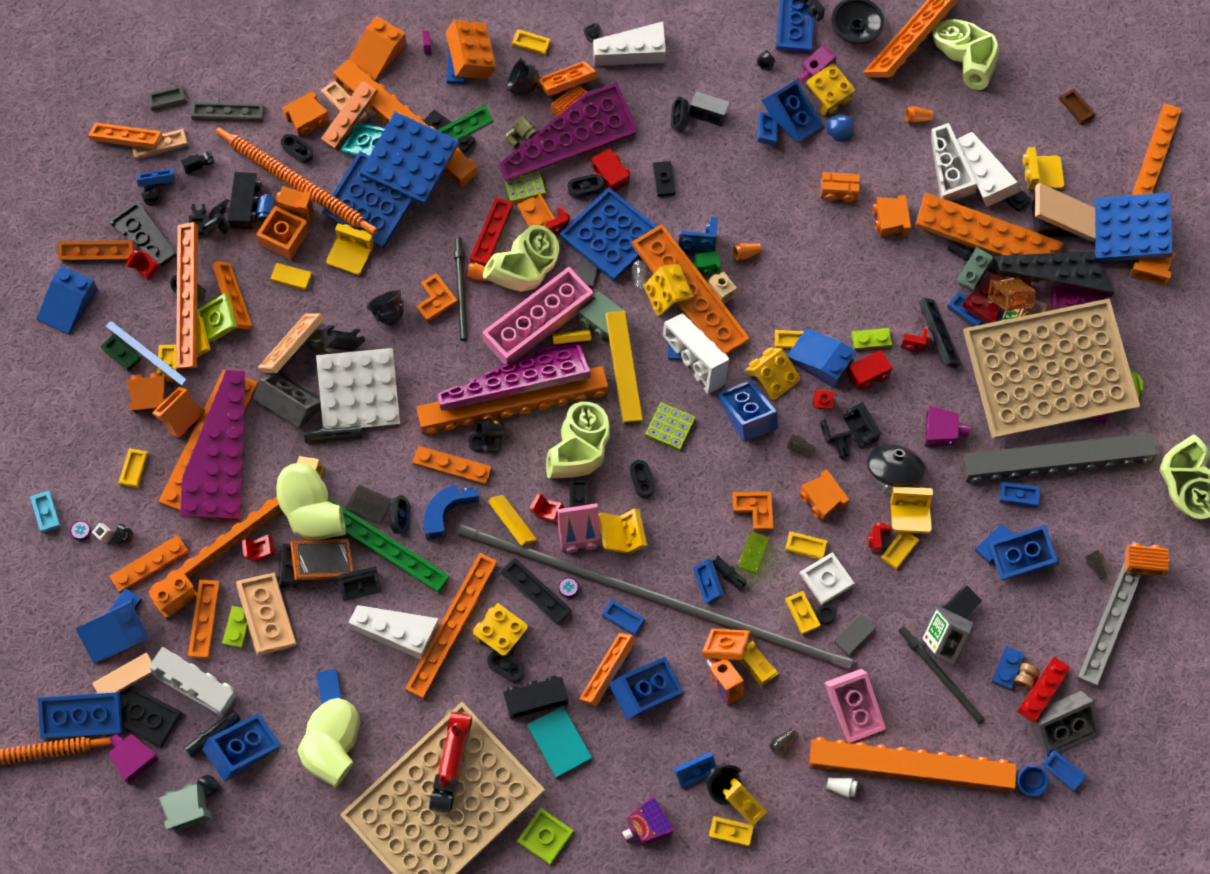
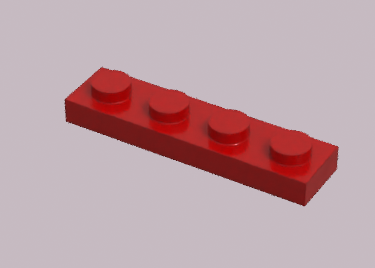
M495 197L469 258L470 262H476L486 267L512 210V202Z
M1054 656L1017 710V713L1035 723L1071 667Z

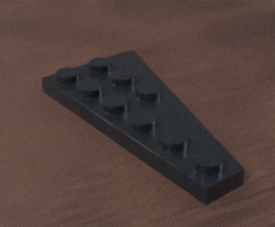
M1094 251L994 256L992 260L998 275L1016 279L1025 277L1037 283L1041 280L1048 282L1052 286L1072 290L1081 288L1088 290L1092 294H1096V292L1105 293V296L1112 297L1114 294L1099 261L1096 260Z

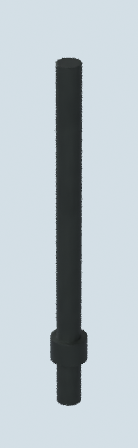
M458 237L455 238L454 260L456 261L459 327L460 340L462 341L468 340L463 262L465 260V251L463 250L462 238Z
M905 626L901 627L898 632L908 642L907 645L911 650H915L977 723L984 717L920 645L919 639L913 637Z

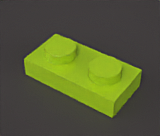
M889 328L852 331L851 333L855 351L889 348L892 346Z
M232 606L222 641L223 645L243 648L248 629L243 608Z

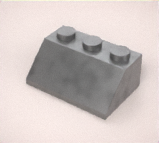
M280 370L277 373H272L260 379L253 395V399L261 406L267 407L275 415L283 417L296 427H301L308 423L321 406L319 394Z
M1082 691L1045 706L1035 723L1030 721L1031 728L1047 758L1054 750L1060 753L1101 734L1094 702Z

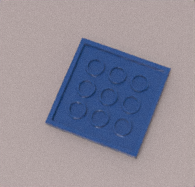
M394 112L360 174L426 205L460 142L451 136L398 112Z
M359 151L332 196L361 213L366 222L378 229L375 235L371 234L373 242L385 248L414 200L361 176L360 171L369 155ZM326 208L322 210L324 215L336 222L352 226ZM352 226L354 229L359 231L365 230L362 227Z
M607 188L559 233V238L614 282L640 257L632 247V242L656 228L657 225L612 189Z
M1170 192L1095 198L1096 260L1107 262L1173 257Z

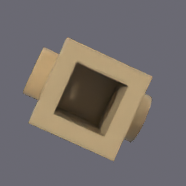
M725 272L719 275L715 274L709 279V286L723 304L736 296L737 287Z

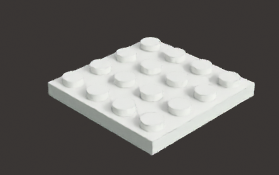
M393 348L316 355L322 421L325 429L356 426L367 428L400 424Z

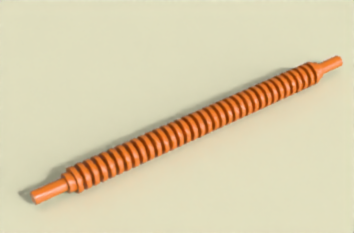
M221 128L216 130V134L227 140L231 148L296 190L311 192L313 201L354 227H362L373 235L377 233L378 229L366 222L361 213L239 135H231Z
M78 737L76 741L75 738H71V740H60V743L59 741H51L49 744L48 742H44V744L39 743L38 745L33 744V746L30 744L24 745L22 748L21 746L12 747L11 749L6 748V750L3 748L0 749V766L1 764H12V762L17 763V760L21 763L23 761L28 762V759L29 761L39 760V758L44 759V756L48 759L50 757L55 758V755L56 757H60V755L66 756V754L71 755V752L73 755L81 754L82 751L87 753L88 750L94 747L112 745L109 741L111 737L92 740L86 737H81V739Z

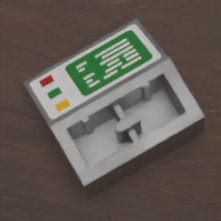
M937 605L921 639L936 657L954 665L970 633L973 622Z

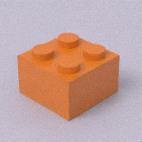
M274 206L257 232L256 237L260 246L291 260L310 231L306 220Z

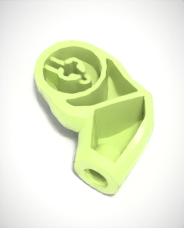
M950 19L939 22L933 30V39L936 46L950 59L962 62L963 81L966 86L974 90L986 88L996 68L999 56V46L996 37L980 29L975 24L963 20Z
M530 226L513 242L510 252L496 253L490 258L484 269L483 278L512 290L527 291L536 289L545 275L554 268L558 259L559 242L556 236L544 226Z
M591 402L575 403L569 408L566 419L563 422L561 428L562 442L551 448L547 453L546 473L549 479L588 475L603 463L605 446L610 437L608 416L604 409L597 404Z
M1191 435L1173 447L1163 457L1159 471L1168 486L1169 496L1174 505L1190 518L1202 520L1210 517V469L1207 467L1210 460V451L1196 435Z
M303 463L290 464L284 468L277 480V500L281 510L288 517L294 534L306 540H321L345 535L346 526L342 508L339 505L328 502L327 488L317 471L308 464Z
M339 698L329 700L321 705L309 719L306 734L297 750L304 768L315 777L334 787H337L342 782L353 765V761L349 758L347 752L354 747L360 727L359 713L354 705Z

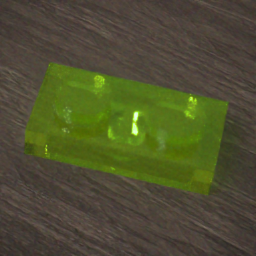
M751 531L737 568L756 575L769 538Z

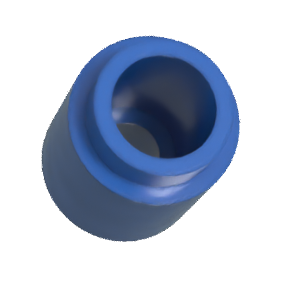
M263 195L258 199L256 216L257 220L261 223L265 222L277 204L273 196Z

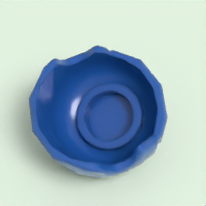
M836 114L827 121V133L835 141L846 142L854 135L853 121L849 116Z
M1030 765L1020 771L1017 784L1025 795L1030 797L1039 796L1047 790L1049 778L1046 771L1041 767Z

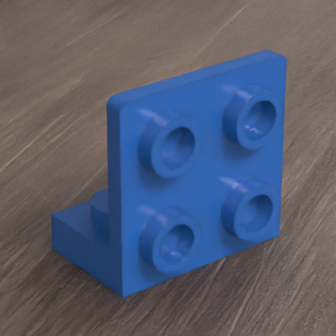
M718 217L710 218V224H706L705 233L679 231L678 245L685 254L715 251Z

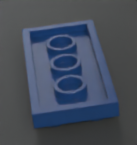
M780 0L776 50L811 53L814 17L809 15L807 8L799 0Z
M120 691L38 697L40 738L123 732Z

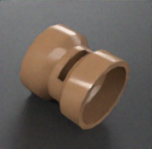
M1022 663L1019 668L1020 674L1016 676L1014 684L1031 691L1035 685L1034 680L1038 678L1040 670L1033 665Z

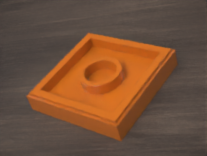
M711 629L702 651L703 658L742 660L751 638L750 631Z

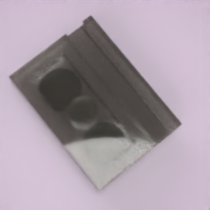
M357 484V488L350 497L345 509L354 515L381 526L389 511L392 498Z

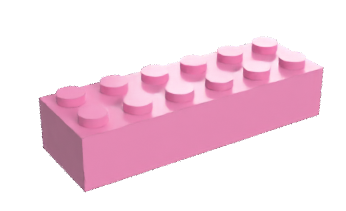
M568 267L482 332L483 342L504 365L509 362L514 363L593 301V291Z

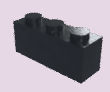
M234 173L228 215L230 228L252 229L253 223L257 221L255 212L259 199L257 191H261V180H258L257 173Z
M550 676L546 678V681L542 682L531 681L526 686L519 688L518 686H512L503 692L510 719L568 704V696L562 676Z

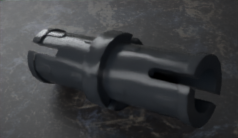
M719 555L716 556V560H712L715 569L723 575V579L730 581L740 591L742 586L747 584V581L735 571L733 566L730 567Z

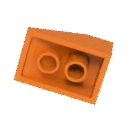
M376 16L365 29L349 60L353 64L357 63L364 73L370 74L374 81H376L407 45L406 33Z

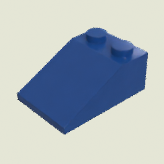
M798 79L761 100L769 115L797 142L824 126Z
M61 265L50 283L36 320L69 335L98 291L94 280Z
M806 328L787 357L802 369L834 388L848 368V365L853 361L857 351L842 341Z
M751 380L717 393V397L735 431L744 442L779 429L777 411Z
M1046 525L989 542L1001 580L1039 572L1059 565Z
M131 600L75 628L93 664L149 638Z
M666 657L624 674L609 684L627 720L683 693Z
M257 713L210 737L204 745L203 751L223 781L226 782L260 761L281 745L260 714Z

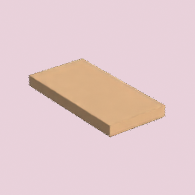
M1041 183L1036 185L1035 217L1091 242L1096 240L1094 207Z
M305 314L258 366V369L262 373H277L321 324L325 317L322 314Z
M275 573L236 581L256 655L296 646Z

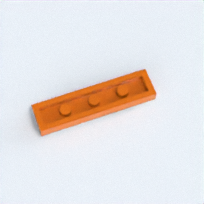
M362 80L321 139L337 150L379 91Z
M95 123L88 135L91 141L156 149L163 137L161 131Z
M134 240L58 241V260L128 259L129 255L134 251Z
M216 261L212 267L221 294H228L230 297L237 329L247 330L252 327V323L231 263Z
M419 445L412 462L413 465L485 486L492 466Z
M179 535L109 577L121 594L125 588L129 589L189 551Z
M199 580L188 651L189 658L209 659L220 589L219 581Z
M618 634L579 698L581 702L596 707L601 701L609 684L636 642L632 635Z

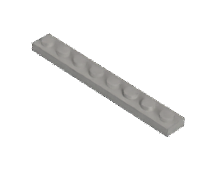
M1125 561L1077 678L1095 688L1099 683L1141 577V574L1125 573Z

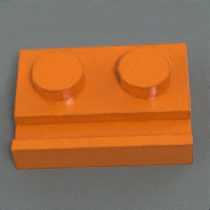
M541 194L517 204V208L528 227L532 225L546 227V222L555 219Z

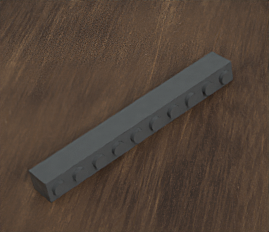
M1153 433L967 453L964 454L961 462L965 481H971V483L975 484L986 479L999 481L1005 477L1017 479L1023 475L1036 477L1041 473L1055 475L1059 471L1073 473L1077 469L1092 471L1096 467H1103L1104 469L1113 468L1115 465L1128 467L1140 462L1142 465H1147L1154 461L1158 453Z

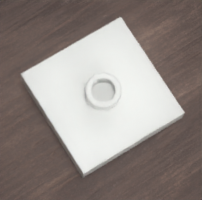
M833 552L800 572L801 577L821 605L855 585Z

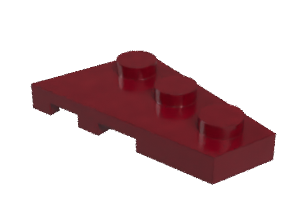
M990 271L967 297L961 307L986 324L995 321L1006 280Z

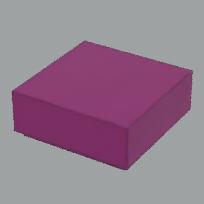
M423 30L424 53L427 55L432 53L430 34L428 30Z

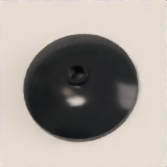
M844 0L833 10L831 24L834 32L844 41L853 44H865L875 40L881 34L884 27V15L881 9L870 0Z
M888 444L879 446L870 452L867 460V467L870 473L877 480L890 486L908 487L915 485L923 478L925 472V465L922 459L914 451L901 445Z

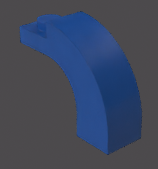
M452 485L438 492L431 499L425 510L424 530L426 540L446 537L444 530L446 514L456 506L479 502L478 489L465 488L458 492V486Z

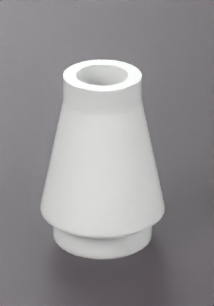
M829 777L827 790L847 798L855 797L858 781H854L853 778Z

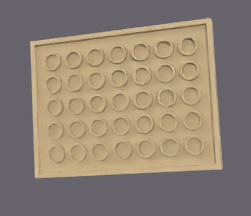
M1110 299L969 327L963 330L992 439L1140 407Z
M463 702L452 711L472 715L473 718L471 730L466 740L457 779L459 782L450 814L429 810V802L434 790L435 776L439 771L451 712L340 814L393 874H458L545 792V789Z

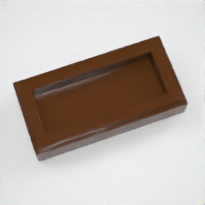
M1074 88L1059 97V100L1080 125L1095 117L1096 114Z

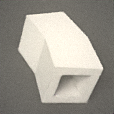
M99 523L92 531L98 539L106 544L114 537V532L102 523Z

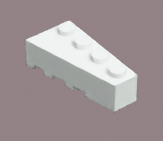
M663 22L593 40L594 66L665 63L666 50Z
M947 123L933 128L931 142L940 197L953 202L975 194L977 182L950 124Z
M973 132L957 139L977 182V188L986 207L1020 192L1018 182Z
M683 314L664 322L663 336L676 353H681L683 363L687 367L691 366L696 373L694 374L696 380L704 383L706 393L709 394L725 385L729 365L728 356L721 352L715 343L711 342Z
M357 605L349 621L351 630L418 659H422L440 626L438 618Z
M164 647L160 649L149 666L156 679L222 717L236 698L233 687L227 683L221 684L216 681L217 678L213 675L205 674L194 664H189Z

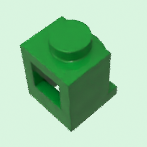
M717 250L695 254V260L692 263L701 275L709 276L713 272H716L718 275L720 274L721 264Z

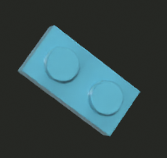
M50 491L31 496L40 532L43 534L60 528V522Z

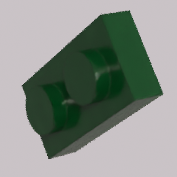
M115 334L100 346L106 354L127 372L142 360L140 355Z

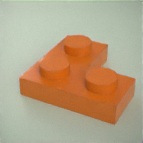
M437 273L421 282V286L430 297L418 304L416 309L426 322L431 321L458 304L455 296Z
M732 492L733 513H752L753 531H773L771 492Z

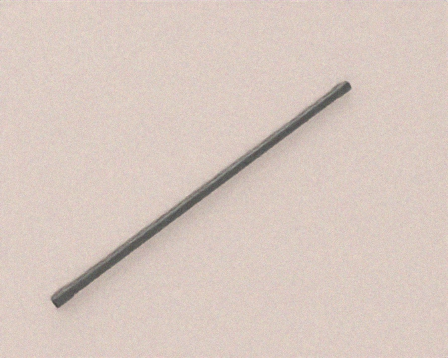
M461 524L458 535L490 544L734 630L750 631V634L754 637L824 660L850 671L853 659L819 649L543 552L521 546L468 525Z

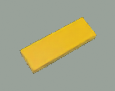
M504 495L491 497L488 501L519 544L524 546L534 543L537 538Z

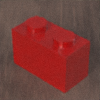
M609 148L592 158L591 167L597 175L602 177L604 185L615 192L629 184L631 174L626 166L623 167L620 163L619 156Z
M879 350L848 365L846 373L858 391L861 389L867 390L877 381H886L890 377L892 366L882 350Z

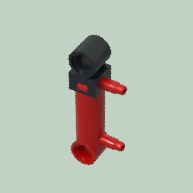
M453 711L450 714L439 771L435 776L434 790L429 802V810L446 814H450L452 811L466 740L472 726V715Z

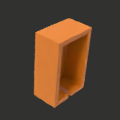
M453 20L446 31V36L456 77L488 79L496 69V63L486 23L471 22L469 24V21Z

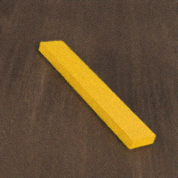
M625 311L607 312L605 315L622 422L642 421V413Z

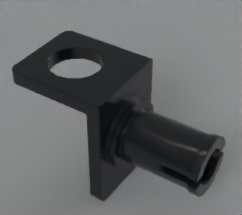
M229 199L212 208L208 216L210 220L200 226L202 232L207 230L204 232L205 235H209L217 228L224 235L228 232L231 225L220 212L227 207Z
M822 419L820 427L826 443H835L839 458L850 456L851 453L849 452L846 438L851 437L853 430L831 436L826 419Z

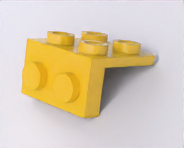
M833 63L807 81L809 88L823 104L819 111L823 116L828 113L832 115L839 109L838 106L841 104L844 106L852 100L851 96L855 91V88Z
M1028 147L1026 154H1023L1025 181H1027L1028 190H1036V185L1039 183L1052 189H1062L1064 187L1061 158L1059 156H1036V148Z
M338 223L335 228L337 239L326 260L327 265L360 275L374 247L373 237L365 230L359 231L350 225Z
M679 264L661 266L644 284L645 291L657 316L665 313L675 302L690 300L693 297Z
M771 347L765 350L761 358L751 361L749 367L745 369L749 376L758 378L772 400L779 398L801 379L782 348Z
M893 487L890 506L892 530L894 532L924 534L931 532L930 504L933 496L932 489Z
M632 509L621 516L602 512L598 514L602 544L605 550L632 554L647 546L639 509Z
M497 603L494 608L491 607L487 611L485 619L474 627L473 640L479 644L483 641L500 655L506 656L526 632L528 626Z

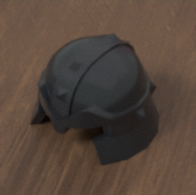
M519 58L511 70L506 90L515 91L518 94L532 92L541 79L538 70L535 68L536 66L526 65V62Z
M401 290L383 293L366 305L374 315L377 323L381 322L391 326L402 317L404 313V300L401 298Z
M723 763L716 765L708 772L704 781L709 795L715 802L721 805L731 804L726 799L727 796L723 793V790H730L732 788L730 781L733 778L742 783L738 774L742 769L735 765Z

